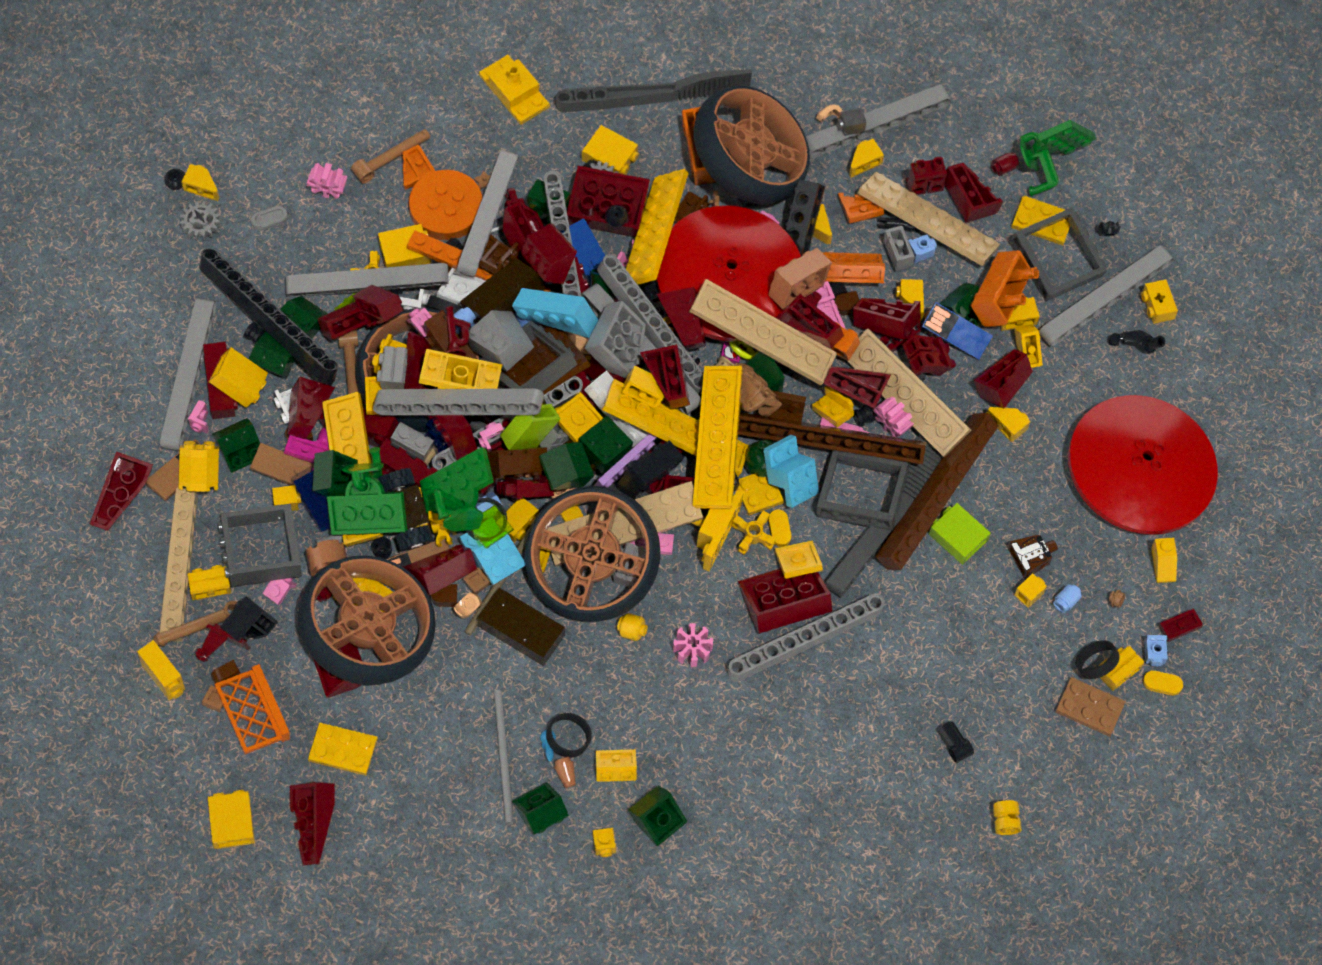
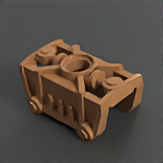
M735 363L733 365L742 366L741 403L745 411L752 412L759 409L760 415L768 417L780 408L782 403L775 398L776 394L768 387V383L759 374L757 375L751 366L743 363Z

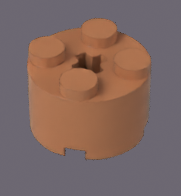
M325 540L318 542L317 547L313 549L312 546L307 548L306 557L311 576L314 577L317 572L330 563L347 557L343 542L339 544L338 540Z

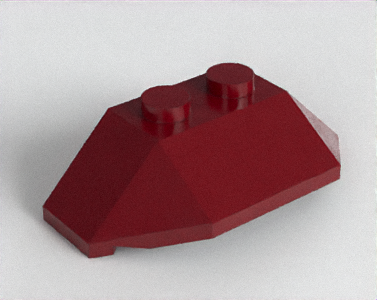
M518 201L504 209L503 232L511 247L515 242L519 244L517 259L534 269L521 254L522 247L527 237L542 229L544 225L537 212L523 205L521 201Z

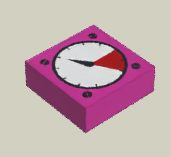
M724 343L721 356L726 357L733 364L739 363L740 356L732 350L729 343Z

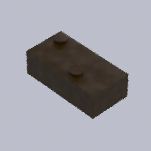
M515 258L463 298L460 303L463 309L468 307L472 310L476 317L473 323L476 324L491 310L512 311L513 314L516 313L512 305L522 288L544 291L545 288L540 275L534 269Z
M500 587L477 618L478 627L542 666L546 664L565 636L564 626Z

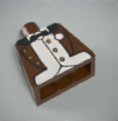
M1040 535L1010 541L1008 550L1025 580L1032 573L1035 574L1048 566L1052 559L1051 553L1057 551L1058 547L1054 540L1044 543Z

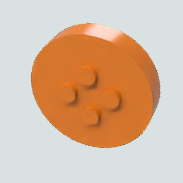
M455 170L431 172L418 180L411 190L409 197L411 219L414 225L422 224L423 231L427 230L428 236L438 240H449L451 237L461 238L471 231L483 199L481 190L472 178L462 172Z

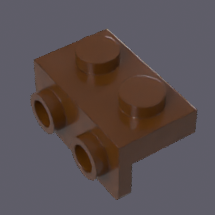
M497 241L481 258L479 266L496 274L509 264L511 260L517 258L519 244L515 242L510 248Z

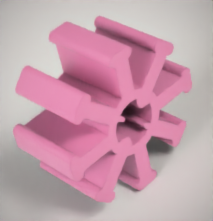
M319 163L315 164L314 168L311 169L307 186H312L311 191L314 194L322 191V197L329 198L331 194L334 198H339L340 194H343L347 181V176L342 175L343 170L338 168L333 171L331 170L332 165L328 163L325 164L324 168Z
M891 396L879 404L873 411L877 414L875 417L877 422L884 424L883 430L886 432L890 430L892 437H900L914 423L910 421L912 418L911 414L903 411L905 405L902 402L897 404L895 397Z
M695 623L689 624L688 633L690 635L685 633L683 628H680L673 642V652L681 651L678 652V661L683 664L684 660L691 656V667H697V655L706 663L709 660L710 651L713 649V638L707 639L709 630L703 627L702 631L696 635Z

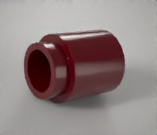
M1008 152L993 159L991 169L995 174L1002 176L1016 169L1019 165V159L1014 152Z

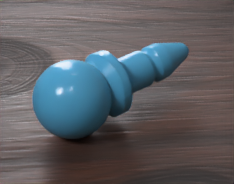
M547 730L541 733L540 740L542 748L545 749L546 757L551 762L554 753L547 742ZM552 731V735H553L554 739L556 740V735H555V733Z

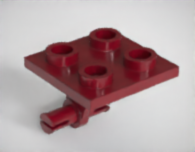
M215 623L214 626L207 624L206 628L209 630V633L202 647L198 648L195 653L200 661L206 662L210 658L209 656L226 641L246 650H249L251 647L246 643V639L235 640L220 627L221 625Z

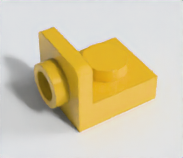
M613 828L593 830L595 854L601 857H610L613 853H616Z

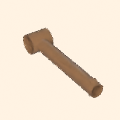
M423 129L369 162H366L364 159L357 160L352 165L351 170L361 183L365 184L374 178L375 170L401 156L403 151L430 139V134L426 129Z
M353 330L338 337L339 347L344 348L348 394L359 392L355 376V347L359 345L357 330Z
M229 601L222 610L161 633L158 631L153 637L154 641L158 646H165L166 643L205 629L207 624L213 626L215 623L224 622L230 615L228 610L233 611L237 601Z

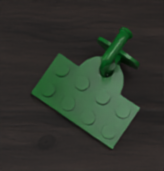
M1068 120L1039 134L1037 132H1029L1020 137V149L1026 165L1038 171L1040 168L1037 159H1040L1047 182L1035 187L1030 186V196L1054 188L1059 183L1050 153L1060 151L1063 154H1070L1080 146L1086 147L1096 140L1094 132L1072 120ZM1034 139L1035 143L1031 147L1028 142Z
M379 447L369 450L372 463L352 464L342 468L343 472L352 474V480L348 483L345 494L327 496L331 535L406 532L408 530L403 492L385 493L383 485L377 479L382 476V468L384 467V464L381 463Z
M480 447L420 480L427 514L428 511L438 513V520H444L443 526L450 531L476 530L480 528L483 512L475 508L478 501V491L494 483L485 448Z

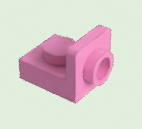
M425 307L421 309L415 308L408 314L410 318L406 321L412 323L420 335L425 337L424 322L432 316Z
M198 400L188 418L191 429L198 433H201V431L208 433L209 431L207 423L204 422L208 416L206 403Z

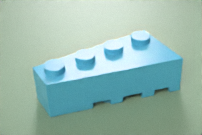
M522 288L512 305L517 315L522 319L586 338L591 336L598 322V318L585 298L580 296Z

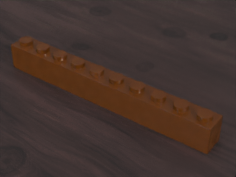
M740 412L739 435L780 441L789 435L796 436L797 444L918 464H923L927 442L765 417Z
M989 413L972 414L966 423L971 432L942 458L876 555L877 560L887 570H902L999 425Z

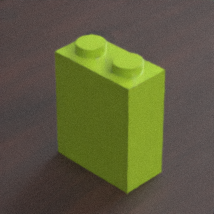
M544 404L541 407L540 413L536 415H516L500 436L509 450L538 447L561 418L552 404Z
M956 503L953 507L949 506L943 512V516L940 519L936 518L931 525L929 535L963 565L989 541L991 533L963 507Z

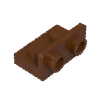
M689 191L679 204L674 224L695 211L708 208V196L704 195L701 198Z
M773 391L776 394L775 398L782 405L768 417L802 422L806 397Z

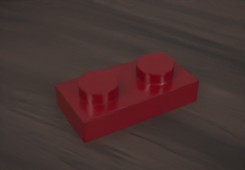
M1194 608L1159 624L1163 635H1167V642L1198 630L1203 626Z

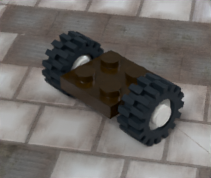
M411 468L396 470L377 478L383 485L385 493L403 492L408 530L395 536L400 551L411 550L433 542L429 525L420 526L429 523L430 520L419 486L414 485L415 480Z

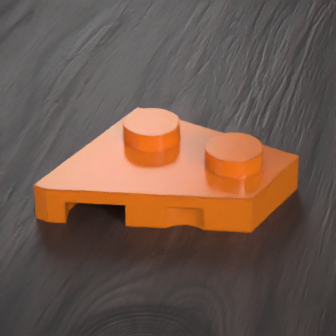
M419 144L403 151V184L406 190L413 187L423 176L435 171Z
M838 193L839 202L849 224L884 215L882 207L861 195L855 194V197L844 196V193Z

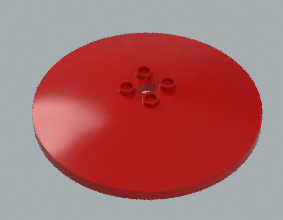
M713 206L687 215L672 227L656 283L659 293L694 287L698 294L703 282L707 279L777 318L785 309H782L768 295L771 288L770 285L775 276L774 273L780 266L784 267L791 260L800 258L801 255L789 234L769 217L744 207ZM734 263L737 267L730 269L727 267V264ZM702 319L705 337L721 341H741Z
M1125 395L1103 401L1090 409L1082 417L1070 439L1068 465L1072 481L1078 493L1096 514L1121 529L1150 535L1179 530L1194 522L1204 512L1215 493L1218 480V466L1216 455L1208 437L1189 415L1163 400L1148 396ZM1143 454L1150 455L1152 460H1146Z

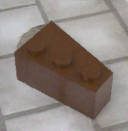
M443 310L424 322L426 344L430 349L434 348L435 351L446 352L449 348L448 325L445 320L446 314ZM467 344L459 347L466 352L465 357L477 359Z
M547 447L487 451L492 475H494V478H506V475L521 477L524 476V473L530 472L531 475H542L544 469L539 456L547 452Z

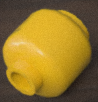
M627 613L625 616L620 617L617 630L623 638L638 641L642 636L646 635L648 625H645V619L642 616Z

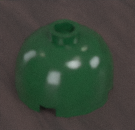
M758 440L748 447L745 454V465L749 473L752 474L754 472L759 477H767L763 449L774 444V442Z

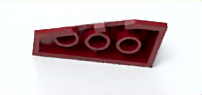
M411 331L407 337L408 359L404 389H438L435 386L419 383L426 349L430 348L426 344L424 337Z
M313 782L290 786V810L296 814L297 822L294 823V828L299 830L301 837L298 841L303 866L320 864L335 805L334 783Z

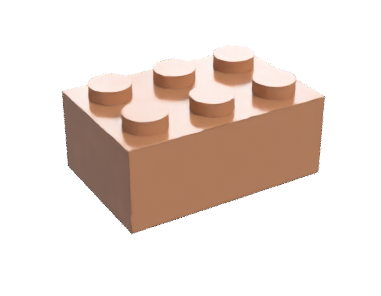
M818 248L805 252L800 258L791 260L789 264L784 267L780 266L775 271L768 295L782 309L787 308L799 294L806 297L824 286L832 262Z

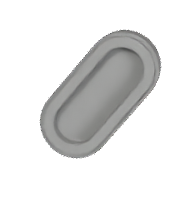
M276 206L257 212L251 217L252 227L262 231L281 225L288 218L287 211L281 206Z

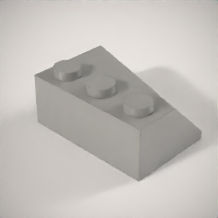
M623 301L606 304L585 349L608 372L626 378L632 368L639 365L640 357H638L640 346L643 345L646 324Z
M491 310L469 330L470 338L468 343L471 349L490 362L502 364V369L506 372L534 348L512 311Z

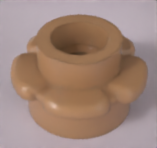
M1120 589L1111 593L1109 602H1111L1113 608L1114 606L1118 608L1122 606L1125 600V593H1122Z

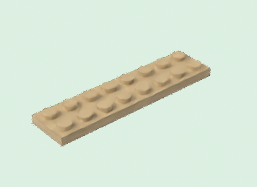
M875 172L858 191L859 195L981 266L991 258L1000 246V243L982 234L977 229L970 227L960 219L953 217L946 211L934 206L931 202L922 199L878 172Z
M707 279L703 282L689 311L819 385L824 383L837 352Z
M867 328L859 337L860 344L848 362L855 369L890 373L891 376L882 396L885 399L891 396L895 397L897 404L902 402L905 405L903 411L910 413L912 416L910 421L914 423L913 427L945 457L971 432V429Z
M692 481L635 499L651 517L657 533L704 519L701 509L693 507L694 487ZM618 507L611 532L619 540L620 546L643 539V534L635 520ZM594 513L549 527L548 530L570 537L577 529L591 525ZM602 513L600 520L606 521L609 518V513ZM597 531L594 534V539H601L603 532ZM554 539L551 542V546L557 547L560 544V539ZM578 544L571 545V553L578 550ZM593 549V552H589L588 554L591 556L597 553L594 551L595 549ZM551 552L555 566L565 564L564 555Z

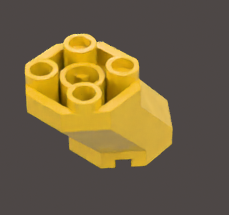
M184 441V445H180L179 489L183 490V486H185L186 491L207 492L210 491V487L218 490L219 446H215L213 441H204L203 444H196L195 441Z

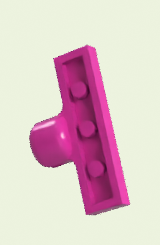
M326 427L320 430L316 441L290 435L284 454L314 463L315 453L330 451Z

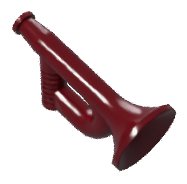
M448 306L446 310L449 348L445 353L465 357L466 352L459 347L465 346L469 342L471 323L455 318L453 307ZM455 326L461 327V339L456 336Z

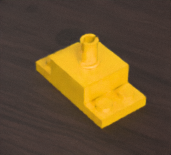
M506 55L479 72L481 79L520 125L550 108V103L539 92L538 81L519 59L513 61L509 55Z
M426 349L419 383L435 386L438 389H497L502 364Z
M736 490L733 496L732 509L710 508L707 516H703L704 519L692 522V524L701 527L696 547L703 549L701 561L704 562L703 569L710 572L729 534L733 520L741 509L744 493Z

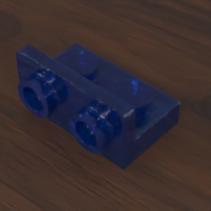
M429 420L426 424L429 438L434 440L435 453L438 454L449 448V446L444 441L440 431H437L433 420Z

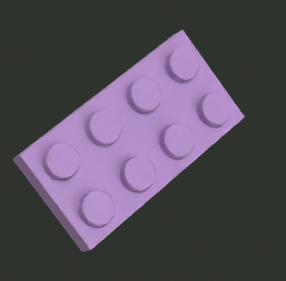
M649 433L608 470L594 486L609 488L615 480L618 481L628 470L627 466L632 461H638L644 453L652 450L651 448L655 445L654 440L657 437Z

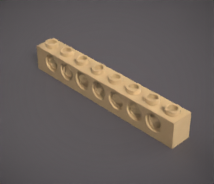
M176 488L160 633L180 626L185 622L189 586L187 573H190L198 504L196 491ZM183 637L174 641L182 642Z

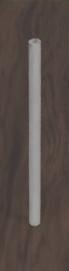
M495 690L494 701L505 824L509 825L513 824V811L502 691Z

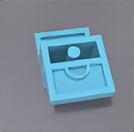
M789 435L763 449L768 484L785 490L788 507L793 508L819 494L815 459L798 453L796 436Z
M490 518L482 523L479 529L471 531L479 537L491 538L496 536L500 529L494 519ZM507 531L487 542L478 541L468 533L459 537L462 545L471 549L476 567H479L480 570L483 569L492 585L525 566V561Z

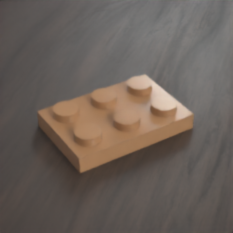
M1071 677L1055 713L1110 737L1126 701Z

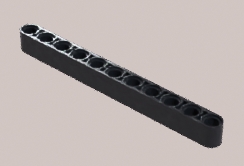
M204 249L201 253L200 270L320 382L324 384L334 383L338 363L214 249Z

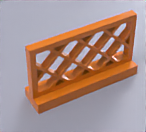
M822 252L832 262L826 281L884 283L885 263H883L881 254Z
M260 664L253 666L250 671L215 684V688L244 754L281 740L282 742L290 740L289 729ZM251 678L252 685L250 689L240 685L243 679ZM229 685L234 687V690L230 696L224 694L221 688ZM237 689L248 692L244 701L234 697ZM250 694L260 698L257 706L247 702ZM232 701L242 704L239 713L230 710L229 707ZM245 706L255 709L252 718L242 715ZM258 711L267 714L268 717L265 723L255 719ZM239 718L249 721L246 730L237 726ZM253 723L263 726L259 735L249 732ZM266 728L273 730L276 734L275 737L270 739L262 735ZM247 735L257 739L255 745L246 747L244 741Z

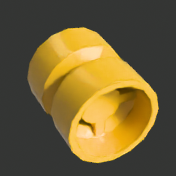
M1004 800L993 804L994 817L997 818L995 820L996 834L1014 835L1022 831L1021 820L1017 817L1020 815L1019 803L1014 800Z

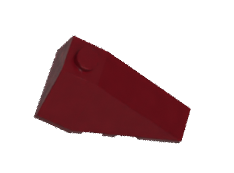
M116 451L90 525L108 531L145 486L153 464Z

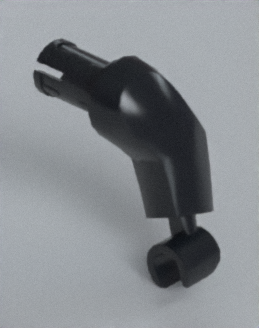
M1142 330L1125 331L1122 333V336L1114 333L1109 338V345L1119 346V341H1122L1123 345L1135 346L1144 353H1154L1156 348L1164 347L1166 343L1163 336L1153 338Z

